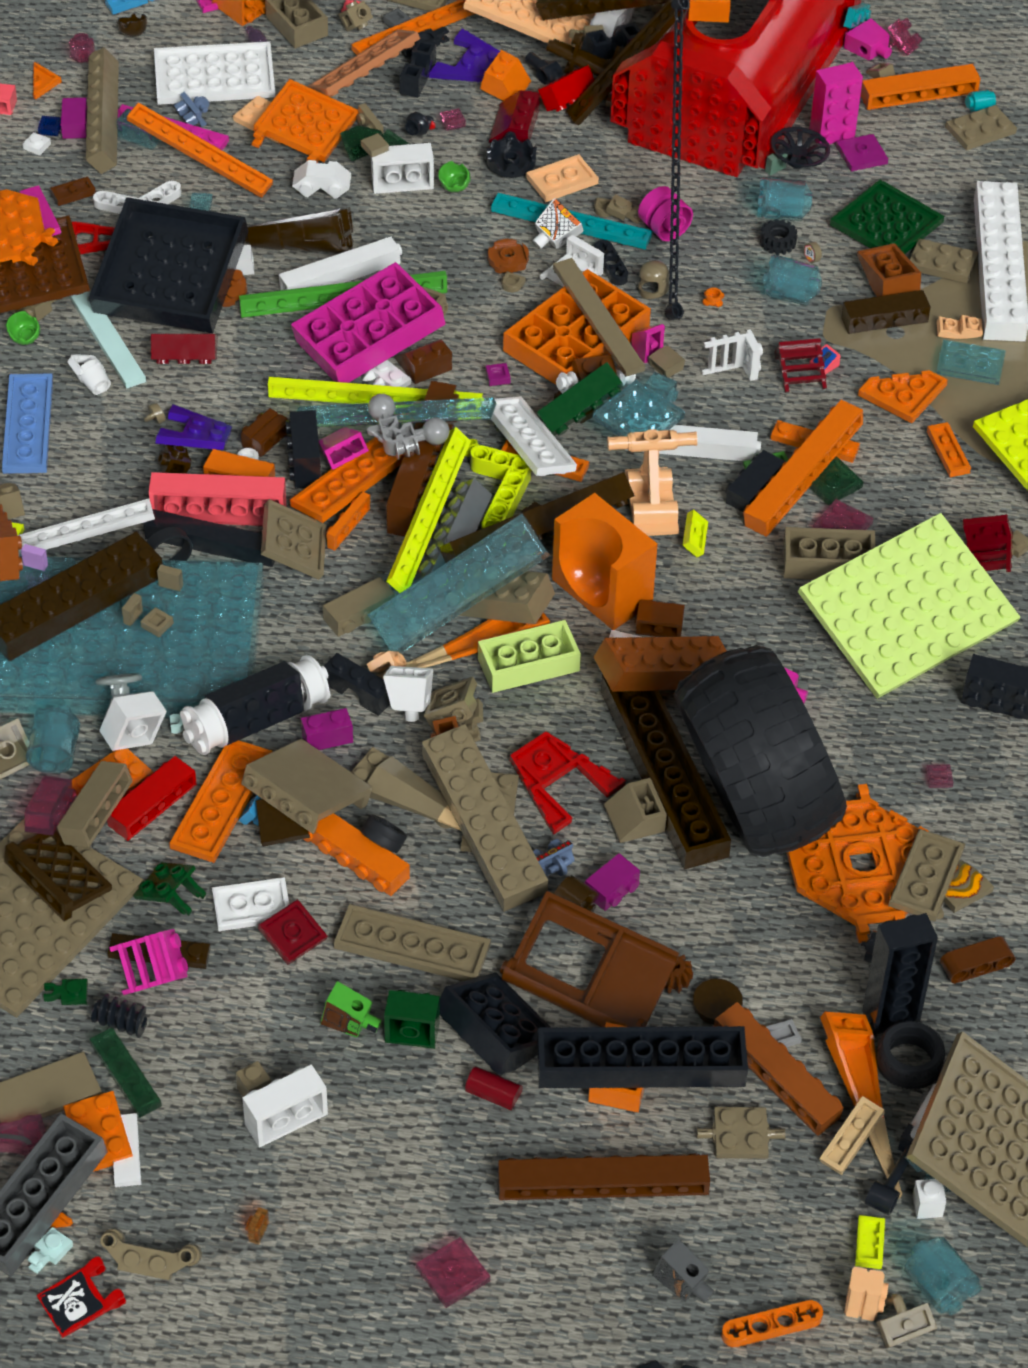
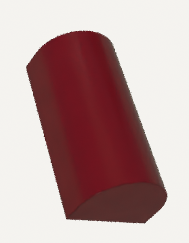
M476 1066L470 1072L465 1087V1092L511 1111L523 1091L522 1085Z

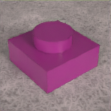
M507 363L486 365L489 386L511 383Z

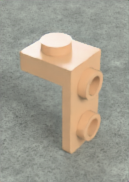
M387 651L374 655V660L367 663L370 672L381 673L390 666L406 667L407 663L401 653Z

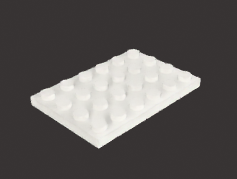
M270 41L154 48L158 105L180 102L182 100L180 94L184 91L193 102L195 97L201 96L206 97L209 102L254 99L257 96L262 98L276 97Z

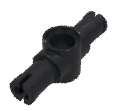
M529 52L526 55L525 62L536 69L537 78L544 85L563 77L561 66L555 60L550 62L542 60L534 52Z

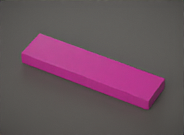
M40 186L21 190L20 193L38 198L44 229L54 228L55 233L51 236L61 234L60 226Z

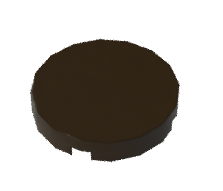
M723 979L704 981L696 988L693 994V1009L695 1013L697 1012L703 1021L713 1025L715 1018L736 1002L743 1006L742 994L738 987L730 981Z

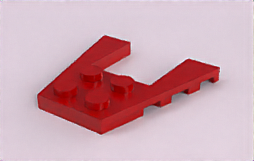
M547 731L510 755L511 764L553 834H556L572 823V817L545 790L546 787L577 768L607 798L624 787L626 783L625 779H618L610 774L611 771L602 765L600 767L589 761V757L571 750V746Z

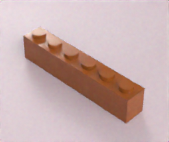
M736 1002L715 1018L714 1026H745L748 1067L817 1136L821 1135L841 1118L844 1108L841 1101L835 1095H831L824 1088L822 1082L818 1078L813 1077L806 1070L804 1064L800 1060H796L788 1052L783 1043L777 1042L771 1036L768 1028L760 1025L753 1018L749 1009L743 1008Z

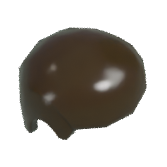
M132 14L129 18L121 17L117 21V28L120 33L129 37L140 36L147 27V16L145 14H142L141 18Z

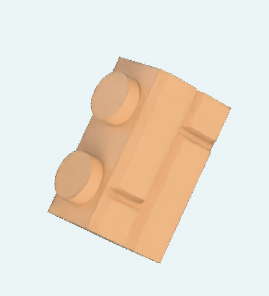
M860 1267L852 1269L844 1311L846 1316L854 1318L861 1316L862 1319L874 1321L877 1318L878 1312L883 1313L889 1283H884L885 1274L882 1271L870 1270L868 1272L867 1269Z

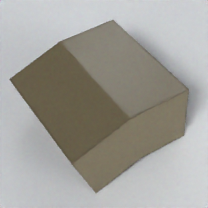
M669 346L658 349L648 357L649 365L666 379L682 371L685 364V359Z

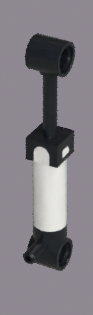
M944 1061V1063H943V1065H942V1067H941V1069H940L938 1078H939L940 1073H941V1071H942V1069H943V1066H944V1064H945V1061ZM938 1078L911 1124L908 1123L900 1137L898 1150L903 1153L885 1183L875 1181L866 1197V1205L888 1216L892 1213L899 1199L900 1192L894 1188L910 1162L906 1156Z

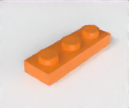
M949 423L928 426L927 434L949 478L970 474L971 466Z
M362 491L357 498L352 500L350 507L340 514L338 521L328 528L326 532L327 548L335 551L370 510V494Z

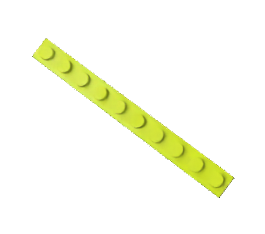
M269 377L268 394L272 398L368 405L373 396L386 394L391 396L395 402V407L421 409L428 389L281 377ZM456 391V394L460 395L459 404L456 407L459 412L482 414L483 393Z
M457 427L450 430L449 436L443 445L386 581L402 596L409 592L471 442Z

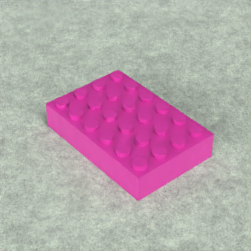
M395 262L291 324L296 342L334 382L349 383L446 325L442 307Z

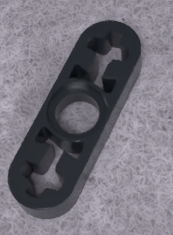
M598 240L595 242L594 247L604 253L603 270L610 282L617 286L626 284L628 281V270L612 243L608 240ZM614 261L616 264L609 265L606 262Z

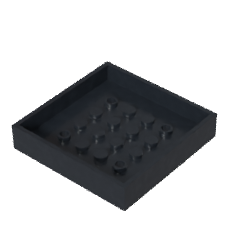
M126 197L89 296L93 313L213 334L249 232L245 217Z

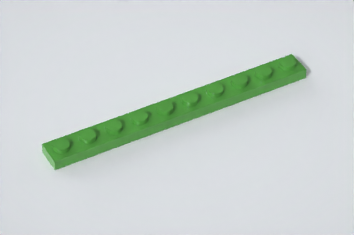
M446 271L410 275L420 286L440 293H447ZM363 281L240 295L241 318L317 309Z

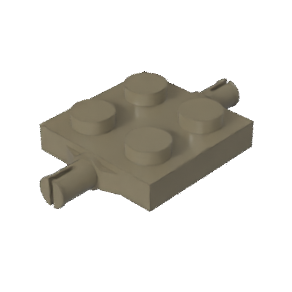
M715 1107L713 1127L697 1128V1139H712L715 1145L716 1158L768 1159L770 1139L785 1140V1128L770 1129L767 1122L766 1107Z

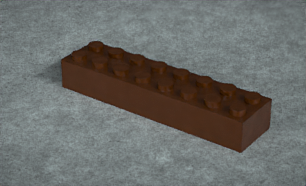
M431 381L414 430L422 428L426 420L433 417L445 420L449 430L454 428L453 423H457L459 419V410L456 407H458L460 395L456 394V385ZM426 440L418 442L419 455L414 451L410 452V457H405L404 455L387 501L388 534L406 536L444 443L432 445L427 443Z

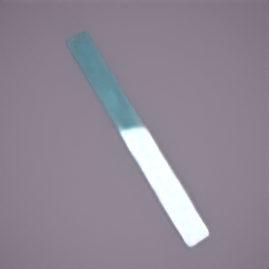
M493 397L395 402L396 409L393 416H397L398 423L426 422V420L433 417H439L445 421L491 419L496 407V401ZM369 403L299 406L297 411L316 410L317 427L379 424L368 412Z

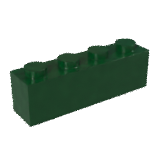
M606 362L537 412V416L553 436L556 434L560 436L569 429L568 426L570 424L581 422L586 417V413L591 409L593 411L599 409L604 404L603 401L605 399L616 397L622 391L623 383L608 362Z

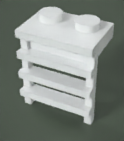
M574 235L568 237L566 255L557 262L573 258L582 273L588 269L601 276L603 274L604 253ZM553 265L540 275V279L544 280L547 277L564 287L557 274L554 273Z
M751 329L747 330L746 334L740 335L739 332H736L732 337L723 335L722 339L716 340L715 337H712L709 342H704V347L710 348L708 369L702 370V375L743 367L750 381L758 379V373L761 370L760 356L763 355L762 345L756 341ZM734 342L732 364H727L729 343ZM722 345L720 366L715 367L717 346Z

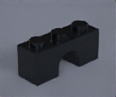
M633 22L618 26L616 33L608 38L603 29L589 32L585 35L581 50L602 59H612L616 47L625 48L641 30Z
M417 40L412 50L411 64L406 63L400 74V94L419 98L429 77V72L436 63V43Z
M336 653L324 665L328 672L327 682L331 689L340 694H343L348 688L352 689L360 699V706L378 716L390 705L384 679L339 653Z

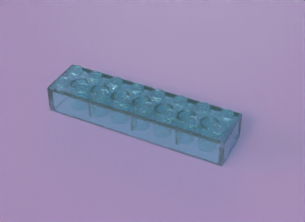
M520 514L369 613L368 616L390 651L402 653L549 557L550 554L527 518Z

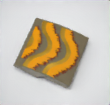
M960 861L944 902L955 913L992 893L994 886L973 866Z

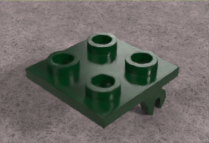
M161 862L154 868L152 874L140 884L133 897L139 900L169 902L181 914L184 915L186 913L189 916L192 913V909L183 902L175 890L182 884L195 897H201L202 899L206 896V892L191 877L192 873L196 870L194 865Z

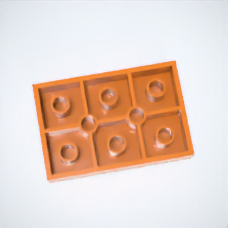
M587 269L583 272V275L629 342L632 341V333L650 326L651 308ZM565 286L503 333V351L555 385L561 372L567 374L573 371L571 362L574 359L610 355Z

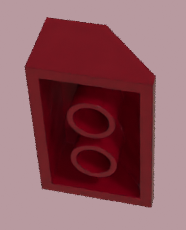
M520 90L501 102L489 143L493 139H503L506 133L510 131L516 134L519 141L530 140L539 113L540 94L538 92Z
M151 334V359L156 360V364H169V360H178V364H190V360H199V364H212V360H217L218 334Z

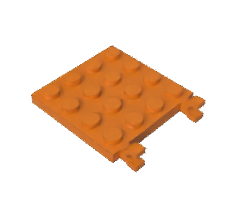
M289 79L254 124L253 130L255 132L253 137L255 139L252 142V146L259 148L265 136L309 155L307 161L315 160L318 163L320 160L325 163L356 121L358 110Z

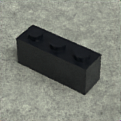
M765 450L758 456H754L750 465L746 469H742L738 478L734 482H730L726 487V503L743 512L745 507L754 501L757 493L767 486L770 478L780 471L785 461Z

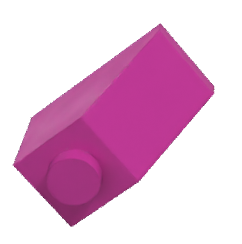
M663 324L650 326L632 333V347L644 363L649 362L648 357L663 348L665 330Z

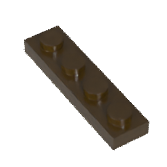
M112 933L109 947L144 936ZM181 941V955L185 958L188 967L206 969L211 950L210 944ZM146 942L140 943L144 961L151 963ZM132 946L126 947L129 960L136 961ZM110 948L108 949V958L121 960L118 950L111 952Z

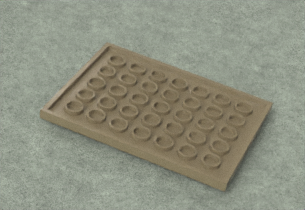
M32 812L0 842V1008L16 1018L45 989L44 983H51L133 897V894L144 881L141 877L91 847L73 846L112 884V890L72 911V918L63 921L4 862L5 845L11 842H15L18 845L51 827L59 833L56 826ZM49 837L43 840L42 842L43 844H57V842L52 837ZM36 849L24 850L29 855H37L38 851ZM41 850L40 856L54 858L55 852ZM58 852L57 858L71 860L72 858L68 853ZM38 863L41 869L52 870L53 864ZM55 866V871L69 872L70 869L69 866ZM73 867L72 873L86 874L87 871L84 868ZM53 877V881L56 884L67 885V879ZM70 881V886L84 887L85 881ZM88 882L87 888L98 889L101 887L99 883ZM68 892V896L73 901L81 898L83 895Z

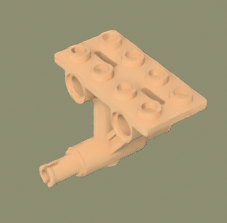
M650 429L644 432H630L627 436L607 437L608 451L628 449L630 452H644L641 468L626 469L625 475L635 495L629 499L633 524L648 536L679 534L677 500H674L672 492V470L668 467H659V451L675 450L678 446H697L696 431L677 433L674 430L657 431Z

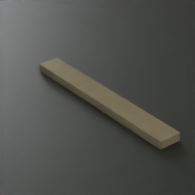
M573 258L553 263V270L624 376L627 377L645 371L644 363Z

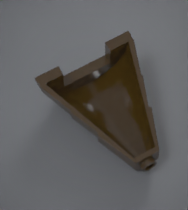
M340 208L248 226L249 232L246 238V243L256 248L343 253L353 249L351 208Z

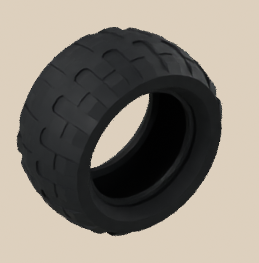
M754 645L745 649L738 648L726 651L704 661L691 671L690 675L679 681L674 696L682 718L723 806L741 840L751 854L766 857L775 853L781 854L794 851L818 840L832 826L842 821L847 804L837 774L798 691L772 649Z

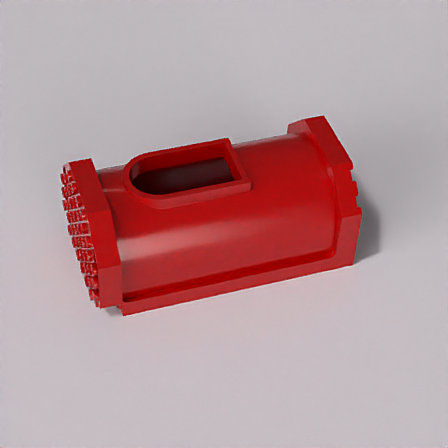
M769 0L746 34L727 40L711 38L699 32L695 28L698 21H688V8L683 16L681 160L734 177L739 176L745 165L756 169L758 167L765 169L767 156L773 153L771 149L772 137L779 130L792 127L814 92L816 70L829 68L845 43L846 33L853 29L844 27L848 8L861 4V0ZM674 24L655 45L624 60L614 73L610 121L611 123L629 128L628 143L672 157ZM680 35L677 36V43L680 42ZM677 48V55H680V49ZM679 74L676 76V81H679ZM679 87L676 88V94H679ZM676 100V107H678L679 101ZM675 126V133H678L677 126ZM781 135L778 139L784 140L785 136ZM678 139L675 140V147L678 146Z

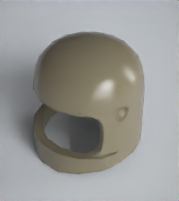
M657 260L644 263L639 271L641 277L638 285L639 294L645 299L662 297L669 291L668 267L663 262ZM647 282H657L658 291L655 293L647 292L642 289V286Z

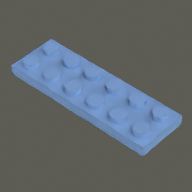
M52 373L9 374L2 460L3 474L47 473L53 390Z

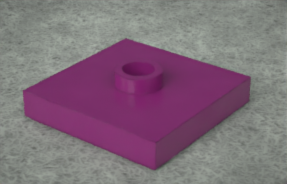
M874 134L840 140L836 143L838 151L851 172L888 164V157Z

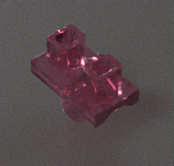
M908 18L898 19L887 27L891 33L889 36L893 41L889 46L893 48L896 45L899 51H904L906 56L915 51L923 40L917 33L912 36L910 35L908 29L912 25Z

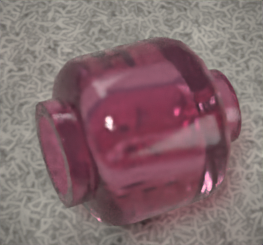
M85 33L74 35L69 41L71 58L81 63L88 62L89 56L95 51L93 38Z

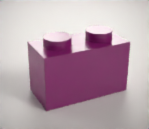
M86 97L62 98L61 130L63 139L86 138Z
M347 708L301 718L303 740L318 750L353 743V725Z
M619 853L587 878L585 883L599 893L595 904L606 911L611 906H617L628 892L632 893L638 888L640 884V870Z

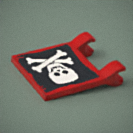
M99 1256L91 1259L80 1270L36 1295L62 1338L109 1310L116 1309L126 1303L121 1289H115L103 1299L90 1277L97 1276L106 1270L104 1262Z

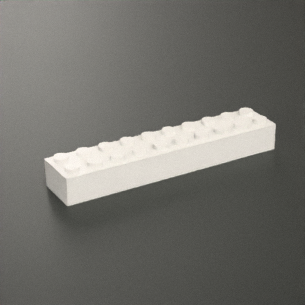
M977 181L974 195L977 252H979L978 268L983 340L1025 342L1028 331V305L1017 183Z

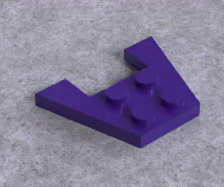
M462 28L454 38V44L468 48V50L456 66L437 61L429 72V78L482 82L485 71L500 51Z
M173 404L169 410L168 419L186 423L183 432L160 428L155 444L224 450L231 435L232 426Z

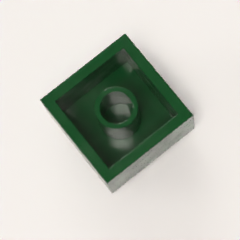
M389 990L384 1014L385 1043L435 1049L440 1024V996L430 993H412L405 990Z

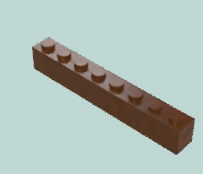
M692 1153L677 1156L664 1154L662 1156L637 1155L635 1157L613 1155L597 1158L594 1156H586L584 1158L559 1157L557 1159H543L541 1157L532 1159L507 1158L505 1160H498L499 1200L709 1195L710 1173L708 1155Z

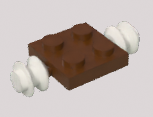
M611 355L574 359L571 362L573 371L567 374L564 372L559 374L556 386L561 393H564L606 362H608L620 378L623 386L625 384L631 386L636 378V374L625 377L618 366L615 368ZM622 391L614 398L621 397L623 395Z

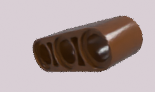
M999 936L947 952L941 957L940 963L951 983L956 984L1007 968L1016 959L1005 938Z

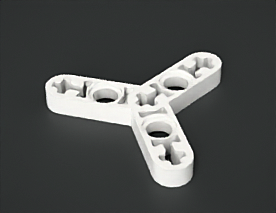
M168 181L140 198L108 191H98L93 195L94 206L99 210L120 214L123 206H117V204L124 203L126 197L147 201L160 198V201L153 202L169 204L181 196V185L177 181Z

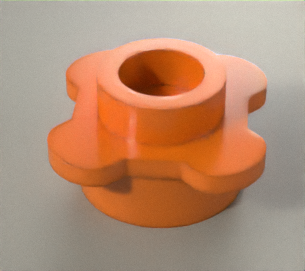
M709 288L704 292L705 299L702 302L704 305L716 307L723 305L722 298H724V293L720 289Z

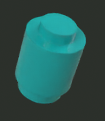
M989 90L969 92L965 99V104L971 112L994 106L996 104V96L993 91Z

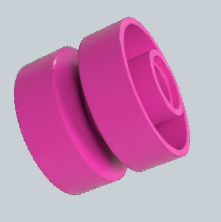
M660 186L650 191L644 197L638 209L639 218L662 241H670L672 202L671 189L667 186ZM674 192V199H677V194ZM680 199L679 237L688 229L693 219L692 209L682 199ZM676 218L673 219V226L676 225ZM673 231V239H675L676 232Z

